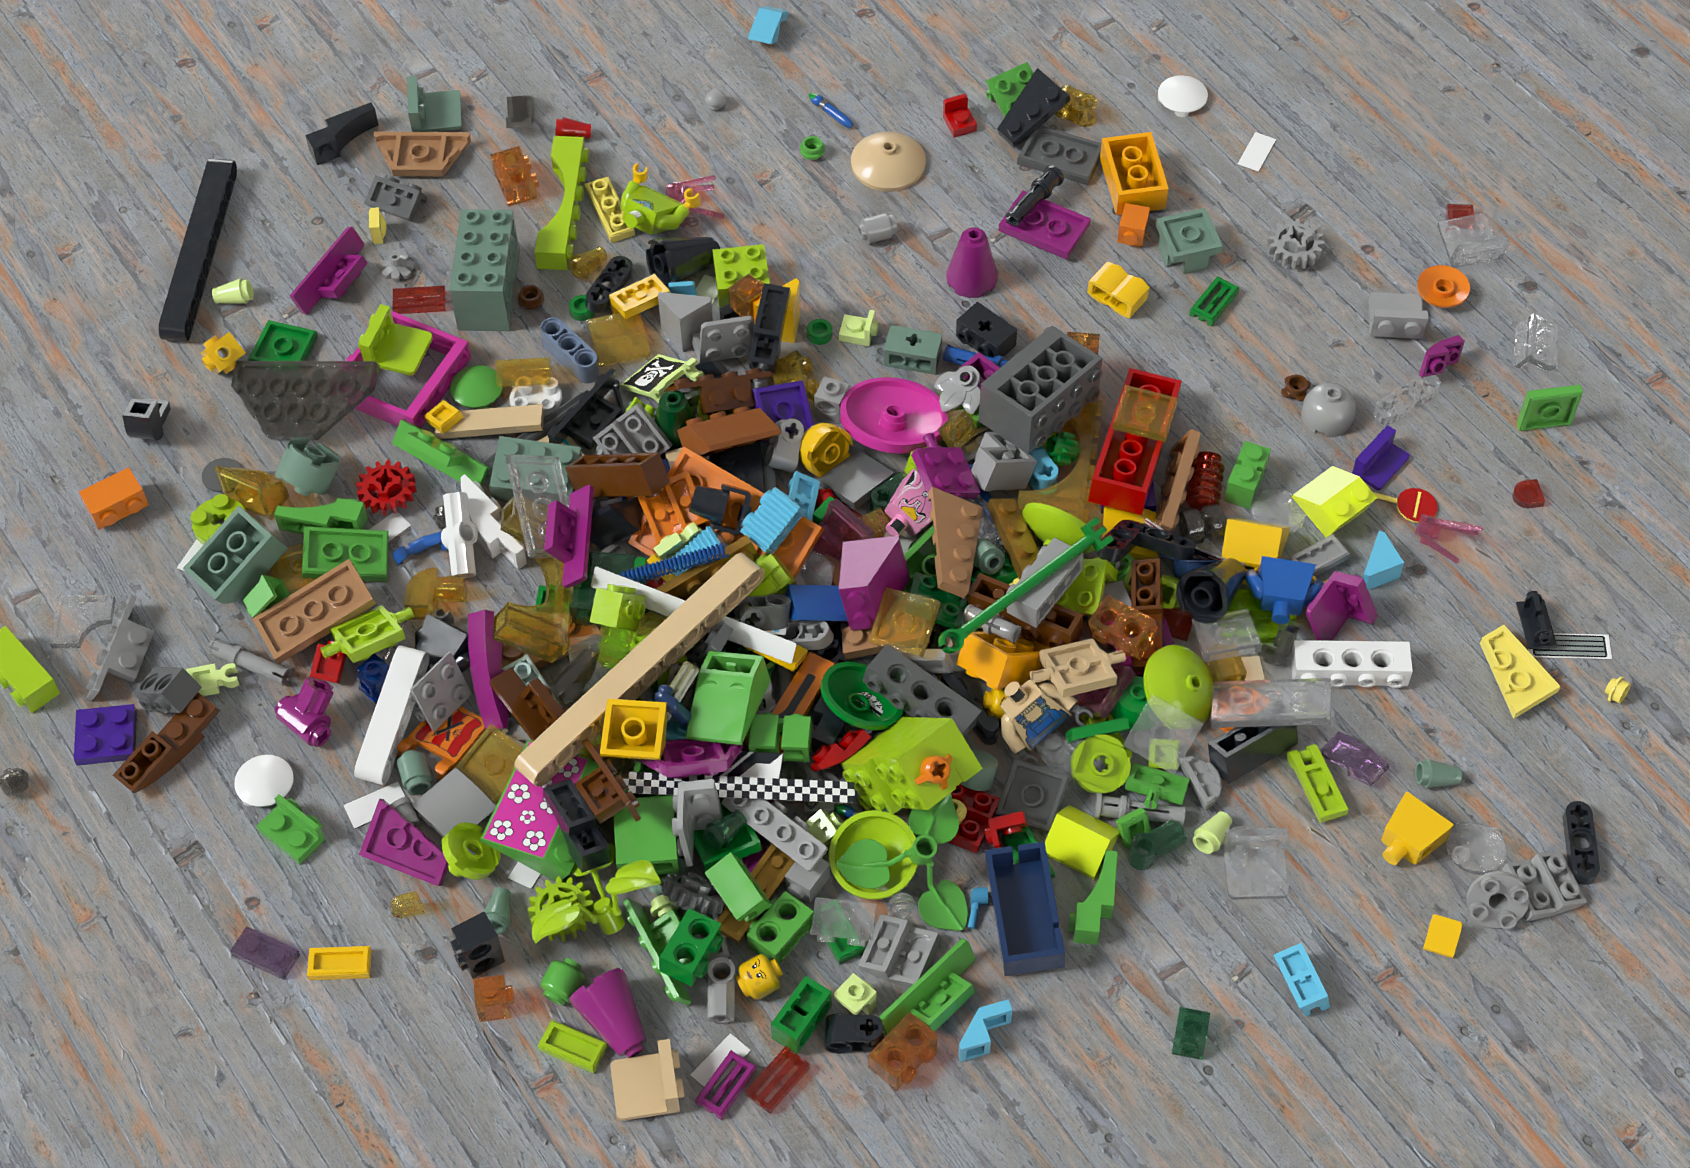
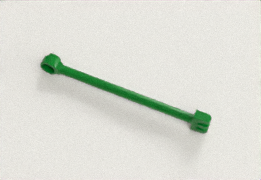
M1098 516L1080 528L1085 535L1083 538L963 626L943 632L938 639L939 647L946 644V638L951 639L953 645L952 647H944L942 651L948 654L959 651L964 645L965 638L1092 545L1097 552L1112 542L1114 539L1111 535L1103 540L1099 537L1107 531L1105 526H1102L1097 531L1094 530L1093 527L1101 521Z

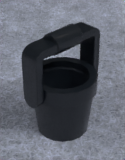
M722 484V489L696 485L689 512L712 521L710 527L734 535L740 534V530L743 528V520L751 513L752 506L749 505L751 501L750 491L728 484ZM730 491L746 496L739 510L736 529L721 525Z

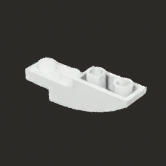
M463 475L461 477V491L466 492L468 495L470 521L477 527V540L492 559L502 553L519 570L527 564L525 556L527 549L524 543L518 537L514 539L509 534L507 526L501 521V507L493 497L489 499L477 481L472 482L466 475Z

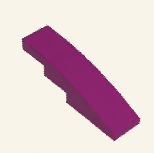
M481 610L468 614L470 668L476 700L486 732H495L508 729L509 710L489 685L492 678L504 672V670H501L502 641L493 640L494 611Z

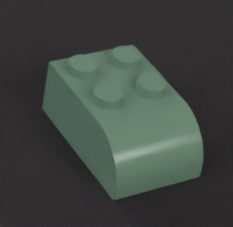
M238 506L184 566L183 570L215 600L223 604H229L245 597L260 581L261 575H265L287 551L288 547L256 518Z

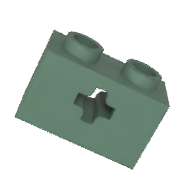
M890 325L884 347V366L936 375L942 352V334Z

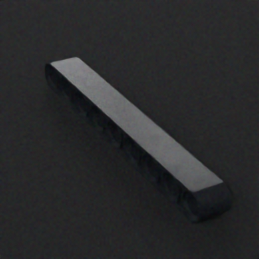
M210 158L207 160L160 317L158 330L159 337L162 340H190L236 181L237 164L235 160Z

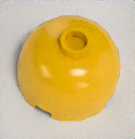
M815 424L807 429L803 435L799 450L800 461L809 472L820 478L851 455L848 453L849 445L853 446V441L847 431L835 424Z

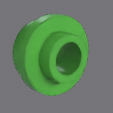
M809 136L801 143L800 153L809 160L819 159L825 153V145L820 138Z

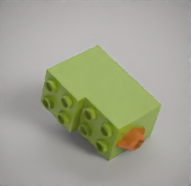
M902 717L890 728L885 729L862 746L849 758L840 762L844 769L843 776L845 780L855 783V789L860 795L858 800L861 806L867 811L880 810L893 815L902 808L929 810L953 792L957 785L961 782H966L983 769L952 718Z

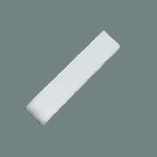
M401 645L397 647L355 765V778L380 785H385L388 782L398 755L397 745L403 740L416 702L410 689L427 671L429 664L428 652Z

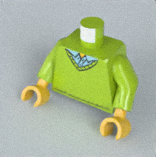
M639 163L633 165V181L628 182L621 197L622 219L626 226L637 228L651 235L677 229L690 213L689 209L697 208L701 204L699 192L693 197L692 188L685 190V203L682 204L650 187L640 186V183H644L648 179V168L646 166L644 172L639 173Z

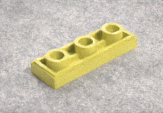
M609 177L584 184L587 195L610 242L613 243L635 236L634 228L626 226L622 219L621 201Z

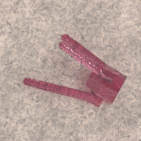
M711 175L682 182H672V184H667L666 196L683 204L685 201L684 192L688 188H692L693 192L715 188L713 184L691 185L713 181L716 177ZM699 207L689 209L691 212L721 219L724 218V214Z
M1422 514L1415 534L1422 536L1420 543L1430 546L1446 558L1458 563L1459 559L1432 541V539L1439 538L1442 528L1478 535V531H1482L1483 527Z

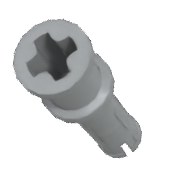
M1097 793L1094 818L1099 819L1102 816L1119 819L1141 807L1147 812L1149 821L1183 826L1185 807L1157 804V807L1151 810L1152 803H1150L1149 808H1146L1144 802L1130 801V798L1124 795L1121 798Z

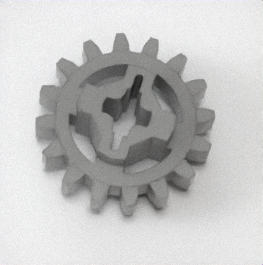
M1297 218L1295 223H1291L1289 219H1286L1285 225L1278 222L1276 223V229L1271 228L1267 240L1268 254H1274L1273 260L1275 262L1282 260L1283 267L1291 264L1292 269H1295L1296 265H1300L1305 269L1307 262L1314 265L1315 260L1321 258L1324 248L1323 234L1317 233V226L1310 228L1309 221L1300 224V220Z

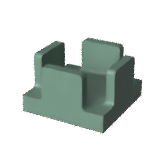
M1206 208L1156 219V227L1160 234L1158 249L1166 266H1171L1172 263L1183 262L1182 271L1184 274L1208 268L1210 256L1222 253L1223 245Z

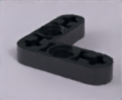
M1122 520L1101 539L1103 540L1111 535L1114 540L1097 551V556L1108 562H1119L1135 546H1139L1179 560H1191L1194 557L1196 543L1187 537L1137 521Z

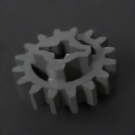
M689 872L688 875L684 874L682 876L674 873V875L668 874L661 889L663 895L669 897V900L673 901L676 907L685 910L690 908L700 914L707 912L712 915L716 913L722 914L726 906L710 880L696 873Z

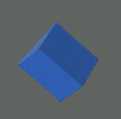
M788 585L785 596L791 599L789 619L848 621L839 586Z

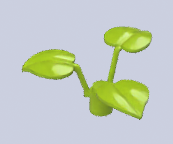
M607 842L610 846L608 864L582 873L575 863L571 870L572 875L583 876L591 872L601 899L594 904L593 913L580 903L572 905L568 899L557 901L545 907L537 915L533 923L532 937L535 944L542 938L573 925L578 921L581 912L590 918L592 924L598 922L603 933L606 935L620 931L624 927L625 921L621 915L622 912L619 908L617 894L661 884V880L653 865L647 860H638L621 867L616 872L615 877L611 878L606 885L607 893L612 896V900H610L606 896L597 870L608 867L614 862L616 858L614 845Z

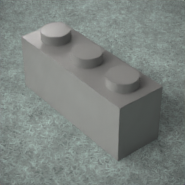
M1053 538L1048 546H1043L1040 549L1035 562L1032 565L1026 566L1021 579L1016 585L1012 584L1006 593L1068 549L1070 545ZM1083 552L1008 606L1007 613L1036 628L1083 570Z

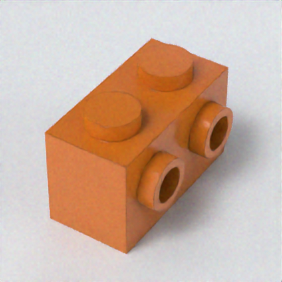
M129 467L79 491L83 504L98 530L111 526L117 521L149 506L142 487Z

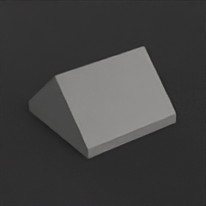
M658 293L661 329L684 352L693 347L691 342L692 333L700 332L703 323L713 321L711 297Z

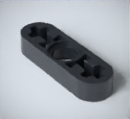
M624 256L613 257L586 293L585 306L590 312H605L611 305L609 295L621 290L628 282L633 266L629 258ZM612 282L615 286L606 287L602 283Z
M1573 801L1567 805L1563 814L1568 866L1578 884L1588 885L1594 882L1600 870L1593 812L1588 804L1582 801ZM1574 812H1578L1579 817H1583L1578 828H1576L1578 822L1577 817L1573 815ZM1573 838H1585L1589 843V847L1584 849L1577 847L1573 842ZM1585 857V868L1590 870L1588 874H1584L1583 869H1579L1582 858Z

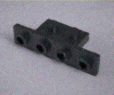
M610 368L606 374H601L597 378L594 387L582 394L579 403L574 408L570 407L567 410L561 423L553 425L548 433L549 443L561 444L569 436L591 449L596 444L593 437L621 416L622 409L604 399L605 395L615 385V369Z

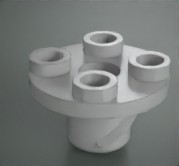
M1493 871L1478 877L1471 884L1467 892L1466 903L1470 916L1479 924L1490 928L1511 929L1526 913L1529 905V894L1525 884L1514 874L1504 871Z

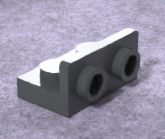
M375 175L364 204L372 208L379 207L380 211L412 222L420 201L426 202L428 198L421 192L422 188L412 183H408L407 186L399 184L400 180L386 175L385 178Z

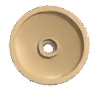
M890 131L879 132L865 137L855 146L851 155V168L855 177L871 189L886 192L899 191L912 186L922 177L926 168V155L922 146L905 134Z

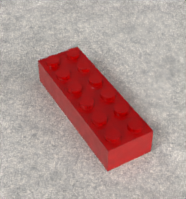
M1129 368L1092 477L1088 502L1142 515L1177 406L1181 380Z

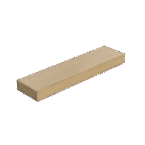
M543 404L465 410L461 411L463 419L446 433L442 434L436 429L435 434L438 439L543 431L545 409Z

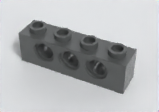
M888 644L867 666L862 679L870 690L881 694L895 708L902 709L912 717L952 718L964 738L976 725L981 710ZM892 679H896L901 683L894 682ZM916 696H920L924 698V700L918 699ZM939 713H944V714H946L948 717L942 716V715L939 714Z

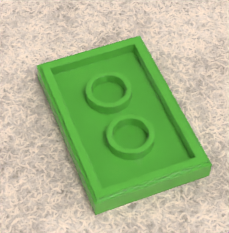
M304 526L302 578L317 579L350 559L363 581L387 582L389 531Z

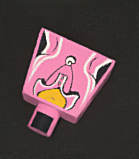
M915 469L902 480L884 510L892 519L886 525V530L891 536H900L906 531L910 536L914 537L932 523L930 520L931 501H928V493L919 473Z

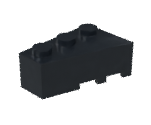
M760 442L709 455L711 463L764 493Z

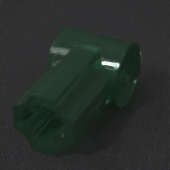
M1172 819L1148 833L1136 834L1131 841L1128 853L1130 865L1138 870L1149 869L1155 860L1187 842L1184 828L1178 821L1176 822ZM1138 849H1144V850H1146L1148 853H1147V854L1140 853V852L1138 851Z

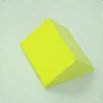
M1068 805L1056 814L1045 841L1047 856L1095 879L1104 863L1105 851H1111L1120 836L1119 830Z

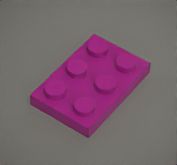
M1022 190V192L1019 194V196L1017 197V199L1015 200V202L1012 204V206L1010 207V209L1008 210V212H1009V211L1019 202V200H1020L1025 194H1027L1028 192ZM1042 199L1017 227L1011 226L1006 221L1007 217L1004 216L999 223L998 231L1067 260L1089 228L1091 218Z

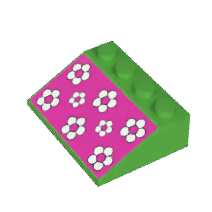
M532 740L526 742L522 752L533 742ZM576 755L546 784L540 787L532 784L514 767L480 841L555 882L558 876L561 877V880L571 873L575 862L569 854V848L561 828L543 797V788L567 779H571L573 783H576L599 768L598 765L589 758Z

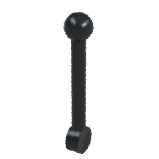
M615 379V385L611 390L614 391L618 407L622 409L621 415H623L625 409L619 392L620 382Z

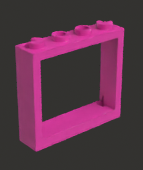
M391 311L395 324L430 332L433 339L429 348L446 355L409 408L403 410L352 389L369 367V365L364 364L359 348L352 355L348 356L343 368L338 374L334 375V380L330 384L334 400L397 427L400 420L405 419L413 425L422 428L426 422L424 415L439 404L449 390L453 377L460 370L464 369L470 361L469 343L466 340Z

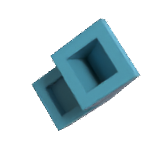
M770 6L760 7L749 32L748 39L768 44L778 42L780 24L787 20L788 10Z
M1009 999L978 1008L959 1043L958 1057L960 1062L990 1054L991 1040L987 1030L1011 1023L1012 1008Z

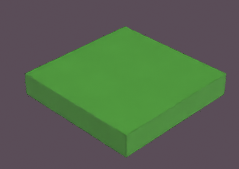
M1581 385L1527 391L1516 423L1518 430L1525 431L1571 425L1583 394Z

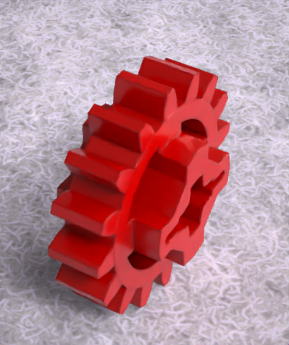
M387 460L385 465H381L377 461L375 468L366 467L367 474H359L360 482L356 483L359 502L364 503L365 509L371 508L372 514L377 513L378 510H382L383 516H386L388 510H392L394 514H397L398 507L406 509V501H414L413 493L417 492L414 474L410 473L408 466L402 468L399 461L395 465H391L390 460Z

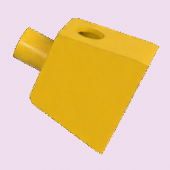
M1406 792L1385 827L1381 841L1388 847L1382 853V856L1391 865H1397L1402 858H1405L1412 864H1418L1448 840L1454 824L1415 796Z

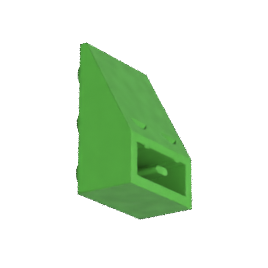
M715 651L708 652L698 675L691 709L692 716L686 734L687 739L742 745L771 681L763 656Z

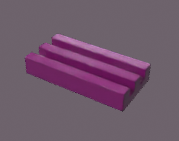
M730 1050L695 1099V1104L700 1107L702 1105L706 1111L714 1113L718 1119L722 1120L757 1071V1066ZM733 1061L737 1062V1065L712 1100L708 1101L706 1098ZM746 1068L747 1070L744 1072L742 1077L739 1079V1081L734 1086L729 1095L726 1097L721 1106H716L722 1099L724 1094L727 1092L729 1087L732 1085L734 1080L737 1078L739 1073L742 1071V1069Z

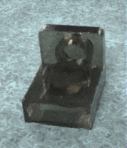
M1289 624L1284 631L1279 630L1273 646L1278 648L1263 644L1259 648L1257 655L1263 657L1262 660L1274 666L1284 665L1289 659L1294 640H1296L1300 628Z

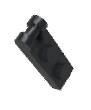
M953 673L943 674L941 676L943 684L981 710L977 723L972 730L984 744H995L998 740V719L985 713L981 701L977 698L974 699L970 695L965 682L961 678H956Z

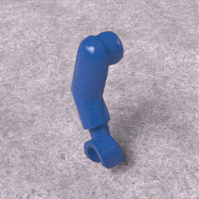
M442 531L423 536L409 543L408 547L402 546L396 549L393 557L397 564H401L409 555L419 554L438 543L443 551L447 550L441 540Z

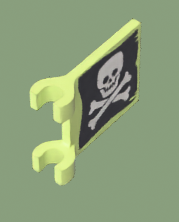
M658 354L624 381L621 387L624 390L651 397L659 403L660 397L674 383V380L679 379L685 374L691 380L697 381L698 377L703 376L704 373L696 369L695 366L698 364V361L695 358L682 361Z

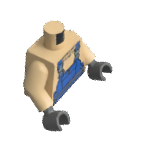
M1028 680L1021 686L1018 682H1011L1004 690L1008 698L1001 703V708L1005 713L1001 718L1002 737L1013 754H1018L1019 760L1025 761L1028 758H1032L1037 766L1038 760L1035 756L1025 751L1026 747L1030 751L1072 715L1069 712L1070 710L1075 713L1076 722L1081 726L1086 724L1079 718L1080 713L1087 712L1093 718L1089 707L1079 706L1077 704L1078 700L1073 695L1062 698L1053 683L1033 684L1031 680Z

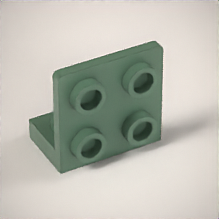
M417 76L407 77L408 115L412 132H441L462 129L460 90L425 93L424 86H419Z

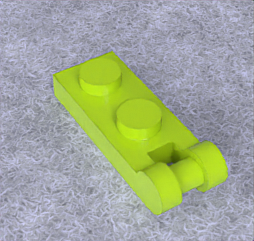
M1312 744L1299 752L1298 750L1287 752L1288 763L1294 769L1319 823L1347 815L1349 809L1318 746ZM1310 761L1312 764L1305 766L1304 762Z

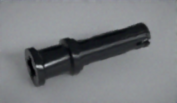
M1049 165L1044 169L1043 175L1031 183V189L1005 215L1007 217L1006 221L1011 226L1017 227L1042 199L1049 198L1052 195V190L1064 182V175L1061 170Z

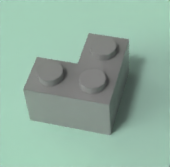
M985 432L974 458L975 462L971 472L977 486L987 492L993 490L1012 491L1013 489H1026L1037 461L1030 454L1025 453L996 432Z

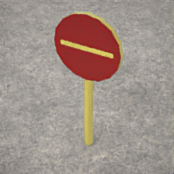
M1421 488L1405 489L1399 494L1398 498L1373 492L1377 499L1396 503L1399 513L1406 520L1413 523L1429 522L1435 517L1438 510L1435 498Z

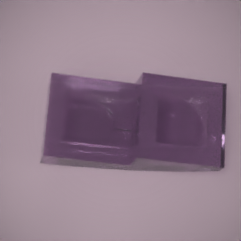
M1340 731L1321 749L1323 758L1345 767L1349 777L1371 787L1389 769V764L1379 755Z

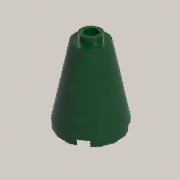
M667 391L660 397L654 418L655 423L673 444L666 451L682 448L677 430L687 426V420L696 418L686 396L680 391ZM665 452L660 455L664 460H666Z

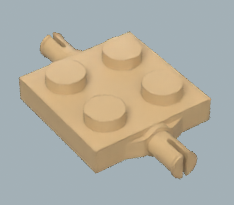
M1093 638L1041 650L1039 660L1045 669L1031 671L1030 679L1033 684L1045 680L1051 681L1062 698L1116 685L1117 675L1111 665L1125 662V653L1123 650L1107 654L1098 647Z

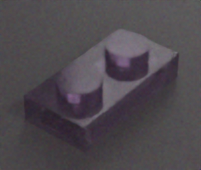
M247 926L230 950L233 957L282 980H285L300 956L297 949Z

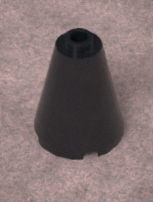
M712 237L655 238L648 241V244H651L650 249H646V262L650 275L655 274L668 288L669 283L684 281L713 264V249H720V246Z
M1227 558L1186 572L1176 586V597L1181 609L1184 612L1187 610L1193 615L1192 619L1205 624L1217 622L1227 613L1245 579L1244 566L1236 559Z

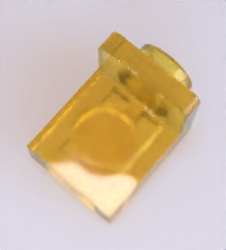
M951 410L946 413L949 419L937 431L948 447L962 448L978 430L973 424V418L965 410Z

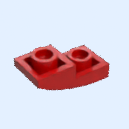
M863 729L855 732L849 731L841 739L839 745L835 743L827 747L825 745L821 746L812 758L815 761L809 768L814 772L844 761L857 752L871 736Z

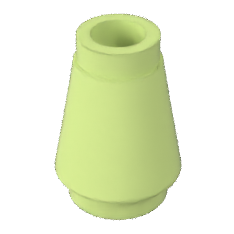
M239 278L212 290L213 299L216 304H247L248 300H253L254 298L253 287L249 279L243 280Z
M1220 811L1196 829L1193 837L1195 847L1205 854L1218 851L1232 824L1231 817L1227 813Z

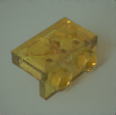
M797 350L779 359L776 373H772L775 385L803 380L807 398L814 402V396L819 388V384L814 378L813 371L815 367L811 359L807 356L804 357Z

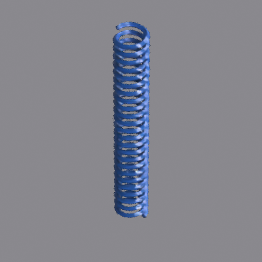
M720 542L719 545L715 544V547L711 545V549L707 546V548L703 547L702 550L698 549V552L694 550V553L692 551L690 553L686 552L685 555L682 553L681 556L677 555V558L673 556V559L671 557L669 559L665 558L664 561L661 559L660 562L656 561V564L652 562V564H644L643 567L640 565L639 568L635 567V570L633 568L631 570L627 569V571L623 570L622 576L630 580L633 578L635 582L640 583L644 582V580L648 581V579L652 580V578L656 579V577L665 576V574L677 573V571H682V569L686 570V568L702 566L703 563L719 561L720 558H728L729 554L725 555L724 545Z

